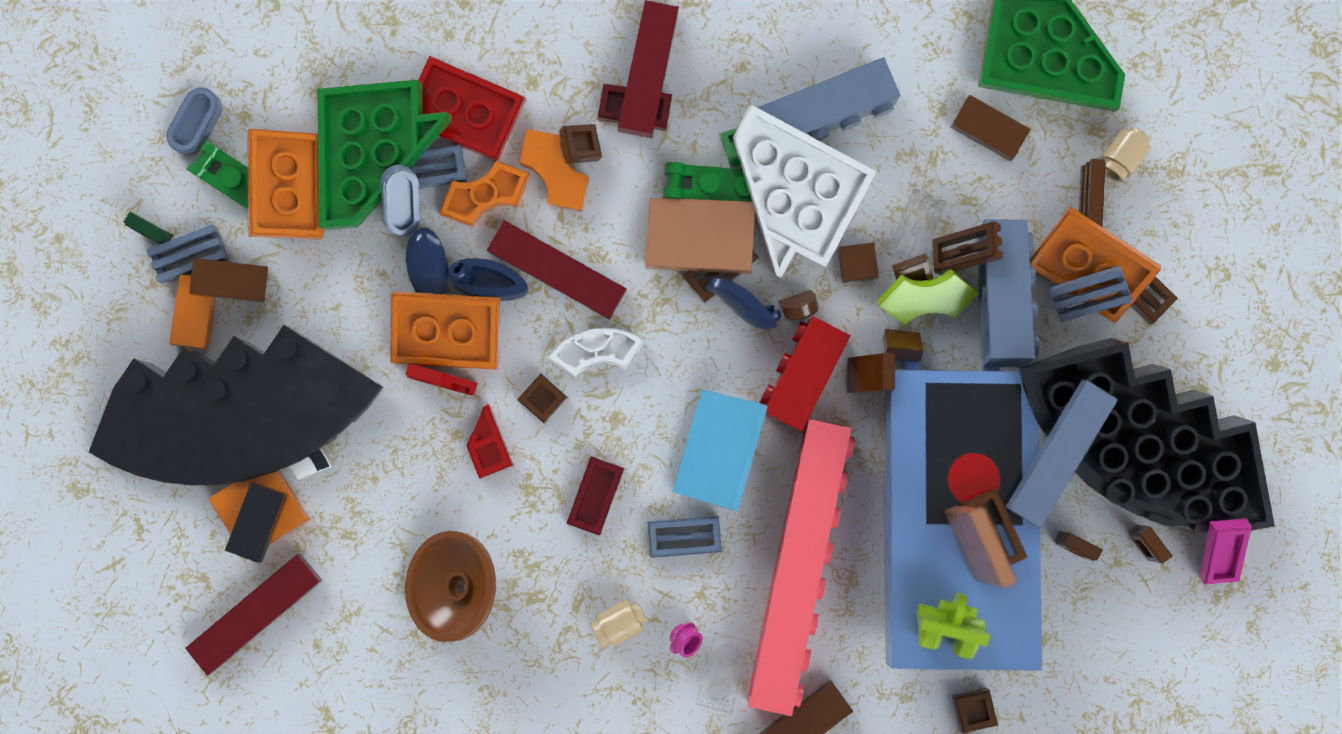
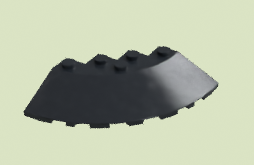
M283 324L265 352L250 342L233 336L216 362L202 353L186 347L182 348L167 372H164L152 363L133 358L112 389L89 453L111 466L136 476L163 483L208 486L255 479L280 469H286L306 459L310 454L323 446L329 445L338 438L337 435L344 431L352 422H355L369 408L384 387L300 332Z
M1109 338L1077 346L1018 368L1025 395L1036 421L1046 438L1082 380L1091 382L1117 399L1116 404L1074 472L1089 487L1112 503L1135 515L1164 526L1179 527L1195 532H1207L1210 522L1236 519H1247L1252 526L1251 531L1275 527L1256 422L1236 415L1218 419L1214 396L1197 390L1176 394L1171 369L1155 364L1133 369L1128 342Z

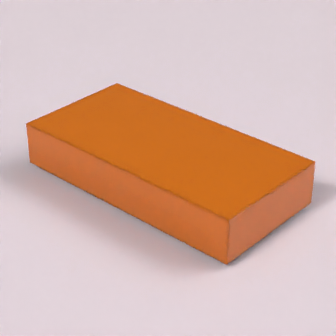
M180 274L169 344L209 350L216 298L190 295L191 276Z

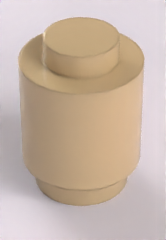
M1131 128L1130 130L1121 129L1101 156V159H1104V162H1106L1105 175L1117 182H1123L1126 177H1131L1151 150V146L1148 143L1149 137L1137 128Z
M625 599L598 614V619L591 622V626L600 644L605 649L610 645L616 647L643 632L644 627L642 623L647 621V618L637 601L631 604L628 599Z

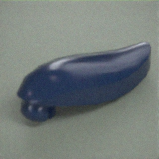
M427 228L417 229L409 238L406 249V267L415 292L445 294L448 283V262L444 247L435 232Z
M467 258L454 262L449 267L448 272L451 283L468 296L500 298V301L521 298L528 293L526 281L517 272L492 260Z
M713 278L706 287L707 290L725 302L741 319L756 328L763 330L775 328L776 322L781 319V312L779 309L775 311L774 305L769 304L764 307L748 290L732 281Z

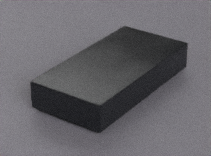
M251 482L225 551L256 563L263 562L288 494L256 482Z

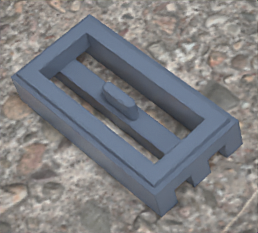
M461 145L429 149L421 155L416 162L455 156V161L410 168L416 176L457 169V173L418 179L419 189L447 185L451 181H467Z
M213 224L146 250L148 256L152 258V268L157 272L156 279L161 284L179 278L180 274L188 275L192 273L193 262L167 272L165 270L166 266L210 249L216 248L217 252L201 259L215 261L228 259L217 226ZM212 237V240L206 241L204 243H201L199 245L193 246L191 248L185 249L183 251H180L178 253L172 254L161 259V256L164 254L170 253L172 251L196 243L203 239Z
M1121 265L1049 287V293L1053 297L1054 307L1059 313L1060 322L1132 302V296ZM1117 278L1118 281L1117 283L1087 290L1063 299L1061 297V294ZM1119 291L1122 292V293H1119V294H1115V295H1112V296H1108V297H1105V298H1101V299H1098V300H1095V301H1091V302H1088V303H1084V304H1081V305H1078V306H1074V307H1071V308H1067V309L1065 308V307H1068V306H1071V305H1075V304H1078V303H1081V302H1085V301H1088V300H1092V299H1095V298H1098V297H1102V296H1105V295H1109V294H1112V293H1116V292H1119Z
M719 516L648 521L650 558L722 552ZM712 524L713 531L656 535L655 530L657 528ZM714 539V545L657 549L658 542Z

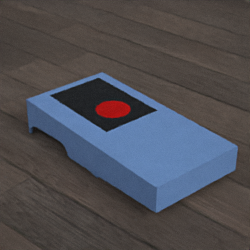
M904 360V370H895V389L885 391L886 466L883 475L886 664L892 669L1042 671L1040 528L1005 508L1028 558L1010 565L1017 579L1015 580L1016 583L1000 588L975 580L944 512L954 506H960L959 503L972 499L974 496L983 494L992 488L997 489L1004 507H1006L1038 454L1039 424L1025 395L1020 373L1000 371V367H983L982 371L921 370V361ZM985 501L1009 556L1014 555L1015 553L991 501ZM957 592L965 594L967 598L966 606L977 608L978 614L976 618L986 622V633L990 634L987 647L980 645L972 660L959 657L953 653L952 644L954 638L942 636L939 649L932 650L921 647L918 642L919 624L916 615L919 603L938 608L940 599L952 602Z

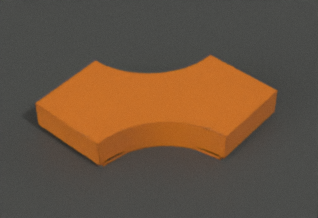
M526 129L520 164L525 168L535 171L543 179L547 187L548 206L583 212L589 176L577 172L569 164L565 163L560 135Z
M496 161L491 170L476 181L468 183L451 181L439 215L473 228L480 216L492 208L498 206H514L518 208L531 175L526 171Z

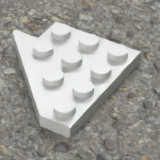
M749 105L733 139L773 272L776 276L782 278L795 251L826 267L872 182L876 171L759 108Z

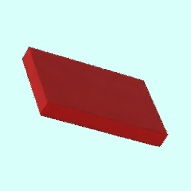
M429 56L418 79L422 83L423 114L447 112L452 116V121L438 137L456 145H461L463 148L495 162L499 161L526 102V98Z

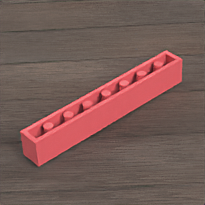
M808 419L804 427L747 696L749 707L792 716L794 706L800 707L804 686L799 685L801 671H807L810 663L811 650L806 649L809 635H815L819 615L814 613L816 599L822 600L825 591L826 578H821L823 564H829L832 557L833 543L828 542L831 528L836 529L839 523L841 508L836 507L838 492L844 493L847 484L848 472H843L845 458L852 457L855 446V437L850 436L852 428Z

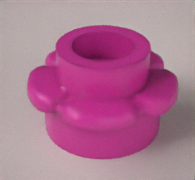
M694 623L680 624L672 630L669 637L672 643L670 644V650L673 654L679 653L684 658L690 657L698 651L703 637L698 632Z

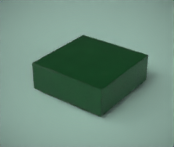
M129 212L124 220L125 226L159 244L170 241L174 236L132 212Z

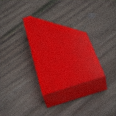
M408 363L405 373L407 378L470 396L472 394L475 395L478 383L411 363Z
M489 404L485 405L466 445L479 479L514 466L491 406Z

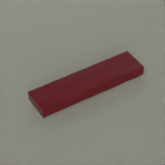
M647 0L644 2L618 123V132L653 139L679 6Z
M505 220L487 248V251L608 320L613 316L627 291V288Z
M300 553L296 554L185 649L204 673L209 676L323 580Z

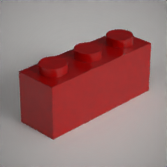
M814 316L807 323L801 321L791 339L797 342L791 355L786 352L784 353L775 370L781 374L775 387L768 384L759 403L768 406L765 415L797 432H802L851 335Z

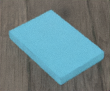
M702 389L673 492L738 511L768 406Z

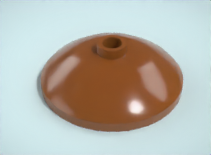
M444 531L428 538L415 552L409 564L405 581L406 604L415 625L423 634L433 640L456 642L473 635L488 618L496 594V574L492 559L486 548L475 537L464 532Z

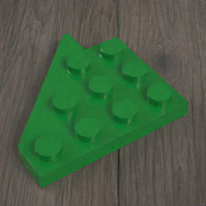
M993 0L978 87L1116 112L1120 109L1125 73L1072 0Z
M407 80L317 89L319 228L324 230L359 228L382 201L381 177L383 173L394 165H404L411 168L452 121V116L447 112L423 114L422 83L420 81Z

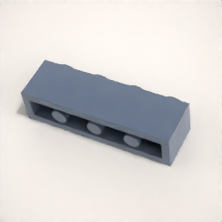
M885 57L757 108L821 141L829 136V131L841 127L842 131H846L861 124V119L873 114L874 118H879L894 110L893 106L901 95Z
M984 219L982 224L992 221L1001 224V231L997 232V235L1002 238V245L998 246V250L1002 251L1003 259L978 265L982 367L1021 368L1029 365L1038 356L1040 348L1039 337L1034 335L1033 322L1037 319L1038 307L1036 300H1032L1031 288L1035 284L1036 272L1034 266H1030L1029 256L1033 251L1034 238L1032 232H1028L1027 220ZM987 235L977 238V242L986 240Z

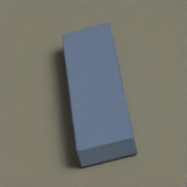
M1082 380L1005 508L1041 528L1116 404L1117 399L1091 382Z

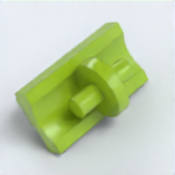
M957 592L952 602L940 599L938 608L921 603L918 605L916 615L919 624L918 642L921 647L932 650L939 649L942 636L954 638L952 644L953 653L959 657L972 660L980 645L987 647L990 634L986 633L985 620L976 618L978 609L966 606L967 598L963 593Z

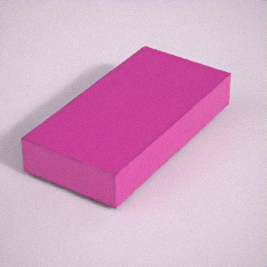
M1247 519L1210 522L1199 573L1203 584L1240 581L1252 529Z

